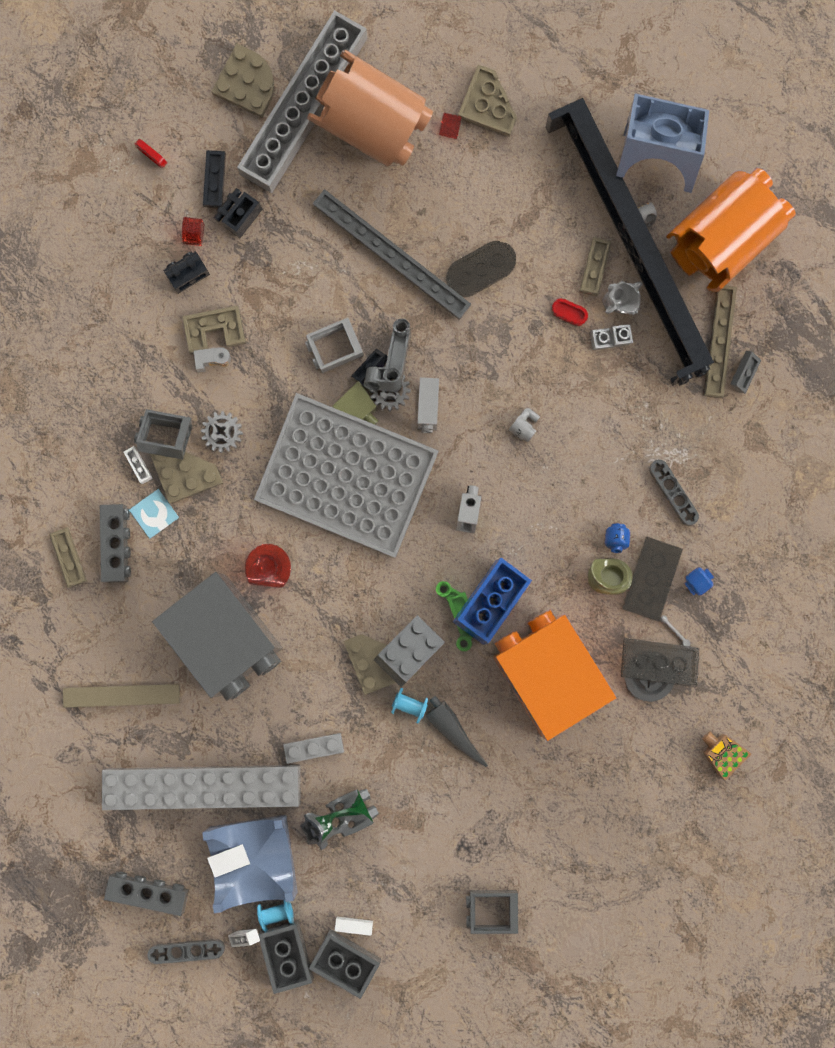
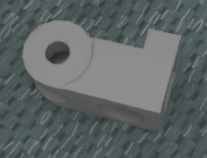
M649 202L638 207L646 226H652L657 219V212L653 203Z
M225 348L194 351L195 366L198 373L206 372V366L218 365L225 367L231 362L230 353Z

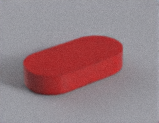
M138 139L135 142L136 148L157 166L164 168L167 165V161L143 140Z
M557 299L552 305L553 315L572 325L582 326L588 319V312L584 307L566 299Z

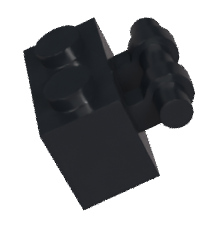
M236 188L233 193H229L223 206H219L213 218L217 222L222 220L224 227L240 239L263 209L256 199L245 191L241 195L242 192Z
M196 251L186 253L182 257L183 259L178 262H171L163 270L178 294L210 275Z

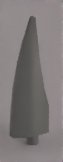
M436 696L432 697L429 701L435 708L426 715V718L459 750L487 767L488 764L467 737L456 714L444 700L440 702Z

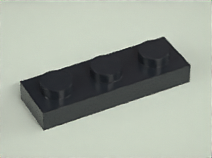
M206 150L203 207L219 208V206H223L225 151Z

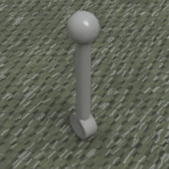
M661 616L660 621L665 623L676 634L684 647H689L690 641L685 639L669 623L666 616Z

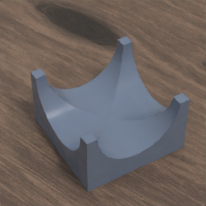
M635 93L623 136H626L616 176L624 178L627 170L641 160L662 159L672 163L681 171L685 180L684 191L692 193L705 154L709 110Z
M287 815L211 826L202 832L203 841H206L211 856L243 844L250 862L249 865L214 877V913H220L238 905L257 901H294L298 890Z

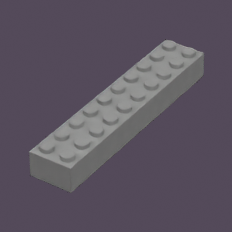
M334 10L239 163L237 169L242 177L273 193L314 126V123L307 119L309 113L317 116L321 115L324 106L315 98L330 70L334 72L337 69L344 71L349 62L340 57L344 49L355 56L358 55L367 40V29Z
M300 765L107 768L102 770V810L299 807L301 804Z

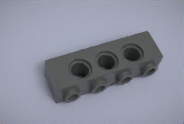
M124 504L100 505L101 582L104 583L128 582V577H131V567L128 566L131 550L127 543V539H130V528H127L130 511ZM118 519L120 525L117 529H113L112 522ZM118 538L120 540V545L118 548L114 549L112 547V542L114 539ZM118 557L120 565L114 568L112 562Z
M116 871V873L109 876L104 900L182 916L185 911L189 889L184 888L185 886L182 884L174 883L171 886L165 884L166 882L163 880L155 879L153 882L146 880L144 876L135 875V877H129L125 872ZM125 884L131 885L132 893H127L124 890ZM144 888L151 890V897H146L143 894ZM163 892L170 894V901H165L162 898Z

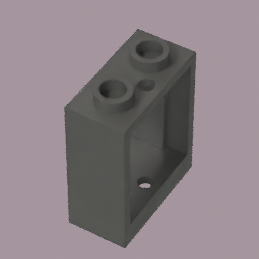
M146 409L144 416H141L139 421L140 430L136 432L134 437V443L137 444L138 451L183 460L192 431L191 418ZM151 424L180 429L175 446L146 441Z
M470 890V896H466V908H470V916H466V928H470L471 934H518L517 890ZM475 897H509V925H475Z

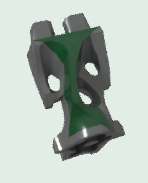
M356 789L329 802L325 806L330 809L331 813L324 816L315 815L314 813L305 814V822L300 827L306 835L307 844H317L320 850H323L328 845V839L333 835L341 833L345 837L374 823L372 819L379 815L374 805L366 808L364 801L370 799L368 790L358 791ZM339 803L344 805V808L341 810L335 808ZM335 818L339 819L337 827L332 825ZM349 821L354 822V826L352 828L348 827Z

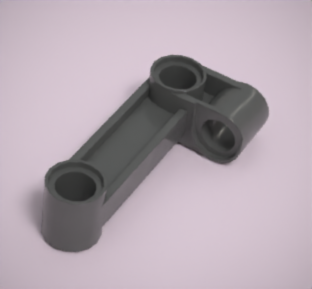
M397 319L393 323L386 367L367 368L364 381L365 388L373 391L396 392L401 389L411 338L410 323L406 319Z

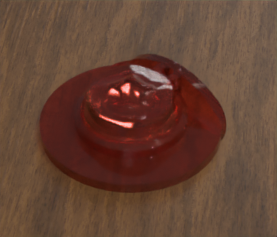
M262 544L255 547L249 553L245 562V574L248 583L251 585L282 588L285 586L291 573V563L287 553L274 544Z

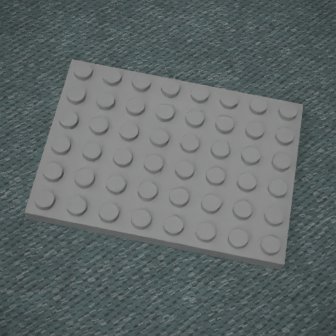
M296 393L254 500L396 558L439 451Z

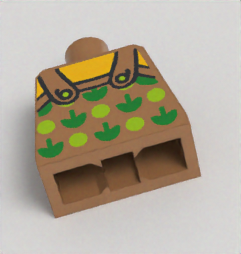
M709 731L702 738L709 746L703 754L718 776L723 780H726L752 755L725 734H721L716 738Z

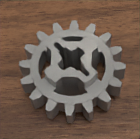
M403 375L402 396H400L398 391L394 392V394L390 392L387 394V391H382L378 396L377 390H369L371 393H374L371 399H376V406L381 404V410L388 407L389 412H391L392 407L399 410V404L405 406L403 400H409V396L406 393H411V389L406 388L410 383L409 381L404 382L405 375ZM387 400H394L395 402L388 403V402H386V401H387Z
M221 411L220 416L214 412V418L208 416L209 422H203L206 428L201 429V432L205 434L202 440L207 441L205 445L207 447L213 445L212 450L214 452L219 448L220 453H223L224 449L230 452L231 446L237 448L235 442H241L242 440L238 436L243 435V432L239 430L242 425L236 424L238 418L232 419V414L229 413L226 416L224 411ZM226 420L225 423H218L217 421ZM213 427V434L210 435V429ZM217 427L224 430L227 438L220 434ZM233 428H234V436H233V438H232V437H231V431H232ZM220 441L227 442L226 444H217Z

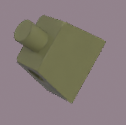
M359 381L332 406L335 409L376 425L379 422L372 414L377 409L376 405Z

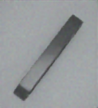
M655 460L649 467L650 474L680 521L686 526L695 524L699 519L697 510L667 463L663 460ZM655 464H657L658 466L662 465L663 468L661 469V472L663 473V475L668 473L669 476L664 477L660 481L659 477H661L662 475L659 471H654V469L656 468ZM667 479L672 480L674 483V487L671 490H667L664 487V481ZM677 495L684 498L682 506H677L674 503V498ZM687 505L689 506V508H687L686 511L689 514L693 513L694 517H692V522L691 520H685V517L687 516L685 511H679L680 509L685 508Z
M220 939L156 944L149 949L147 957L153 964L217 959L223 955L225 945ZM214 944L221 948L217 954H215L214 950H209L207 955H205L206 949L212 948ZM198 945L201 948L199 956H194L191 953L192 946ZM174 947H178L182 951V955L178 958H175L171 953ZM168 948L167 954L160 955L159 959L152 955L156 949H158L159 953H163Z

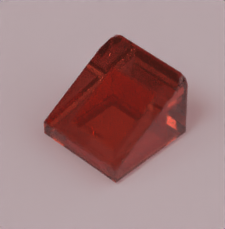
M443 113L439 135L457 139L462 117Z

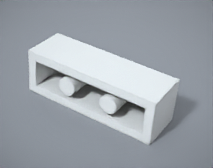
M133 446L124 451L141 484L153 479L136 447Z
M345 917L336 918V932L372 935L373 921Z
M256 929L240 930L228 935L232 947L250 946L260 941Z

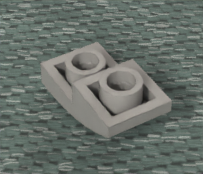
M630 324L590 331L593 350L633 343Z

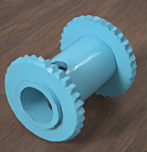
M400 688L392 704L391 713L394 714L395 709L412 714L418 717L416 722L418 724L425 714L428 698L425 699L424 703L403 695V688Z
M284 900V904L268 909H263L261 904L257 906L258 921L263 931H267V925L288 919L290 924L294 923V914L290 902H285Z

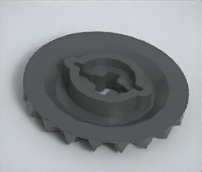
M644 651L632 657L627 663L624 680L627 688L636 698L652 702L664 698L672 690L675 682V671L670 660L663 654L655 651ZM651 668L652 675H655L654 679H650V682L648 683L647 678L644 677V674H647Z

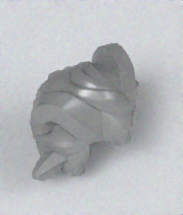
M621 281L617 284H610L608 292L602 299V303L606 308L605 312L609 314L615 311L621 314L632 315L638 313L641 301L638 289L643 285L642 282L639 281L632 284Z

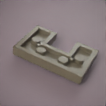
M239 306L182 316L190 354H194L196 350L209 349L206 333L222 329L224 330L227 347L246 344Z

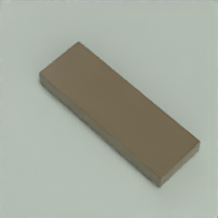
M596 237L592 238L579 290L580 293L598 296L611 241Z
M69 528L50 533L49 535L67 588L87 582Z

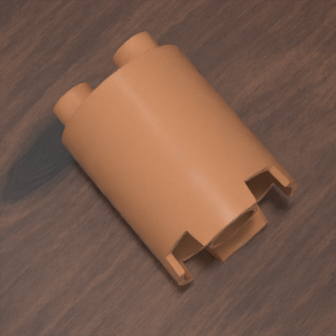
M344 49L340 57L349 62L344 71L337 69L334 72L330 70L315 98L324 106L319 117L309 113L307 119L387 167L393 162L404 166L414 148V145L407 142L413 130L418 129L422 132L432 117L433 110L425 106L426 99Z

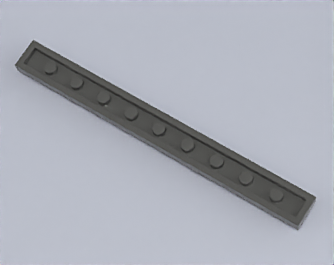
M325 189L313 202L314 207L460 320L471 307L470 302Z

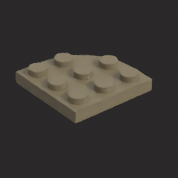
M236 43L211 92L213 95L262 118L274 93L272 71L265 59L258 53Z

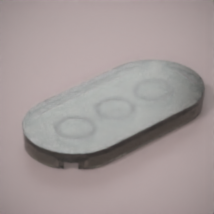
M500 241L489 242L452 263L446 275V283L462 297L473 296L512 273L516 265L515 251L507 243Z

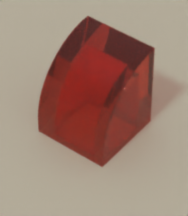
M183 217V244L202 246L205 229L202 219Z

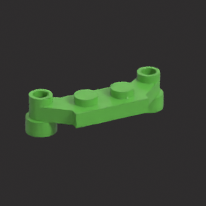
M441 581L436 586V593L447 599L455 619L468 600L466 593L455 590L446 581ZM445 586L447 592H440V587ZM458 627L460 637L456 641V646L460 651H468L472 646V636ZM462 640L467 641L466 647H461L460 642Z

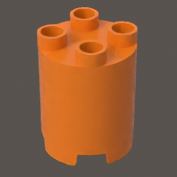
M756 168L751 174L743 171L734 172L666 236L668 239L675 236L677 245L670 253L688 276L699 270L712 280L706 287L709 291L719 292L787 228L788 222L796 215L793 206L788 201L782 198L778 199L769 189L773 182L764 170Z

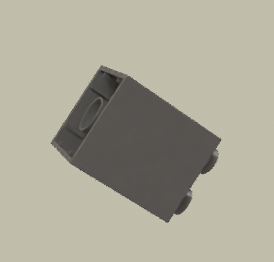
M214 572L152 621L210 698L223 696L226 701L233 700L251 686L246 680L249 674L255 671L258 676H264L282 662L276 653L283 649V647L229 577L219 572Z

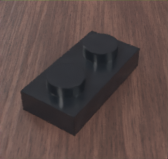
M375 349L351 377L364 386L367 368H383L387 363L388 356Z

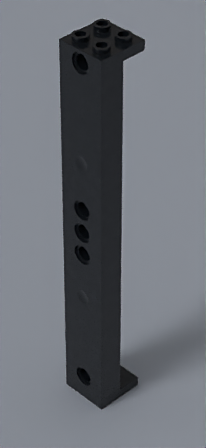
M578 99L548 113L545 126L548 134L566 127L684 366L683 369L676 372V376L670 379L672 386L676 384L682 386L688 383L693 376L699 378L705 375L710 370V366L714 361L623 177L616 176L618 167L584 99Z

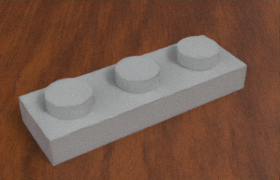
M341 733L283 744L287 764L344 753Z

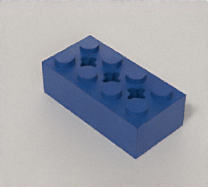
M503 558L495 560L452 622L482 645L488 644L532 580ZM502 582L504 583V586H503V587H504L505 589H502V588H501L500 583H502ZM490 598H493V599H494V600H493V603H494L493 605H491V603H490V600H489ZM482 613L484 620H480L478 614Z

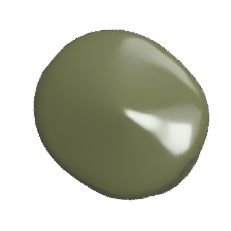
M596 559L592 562L588 571V583L598 593L608 595L621 594L628 590L632 584V571L625 562L619 559Z

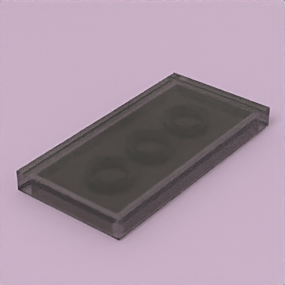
M646 536L632 576V584L628 588L622 609L659 622L683 549Z
M624 638L621 677L697 687L700 648Z

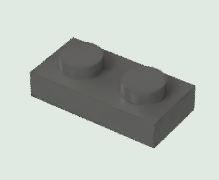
M746 350L731 381V385L738 392L746 394L761 362V359L752 351Z

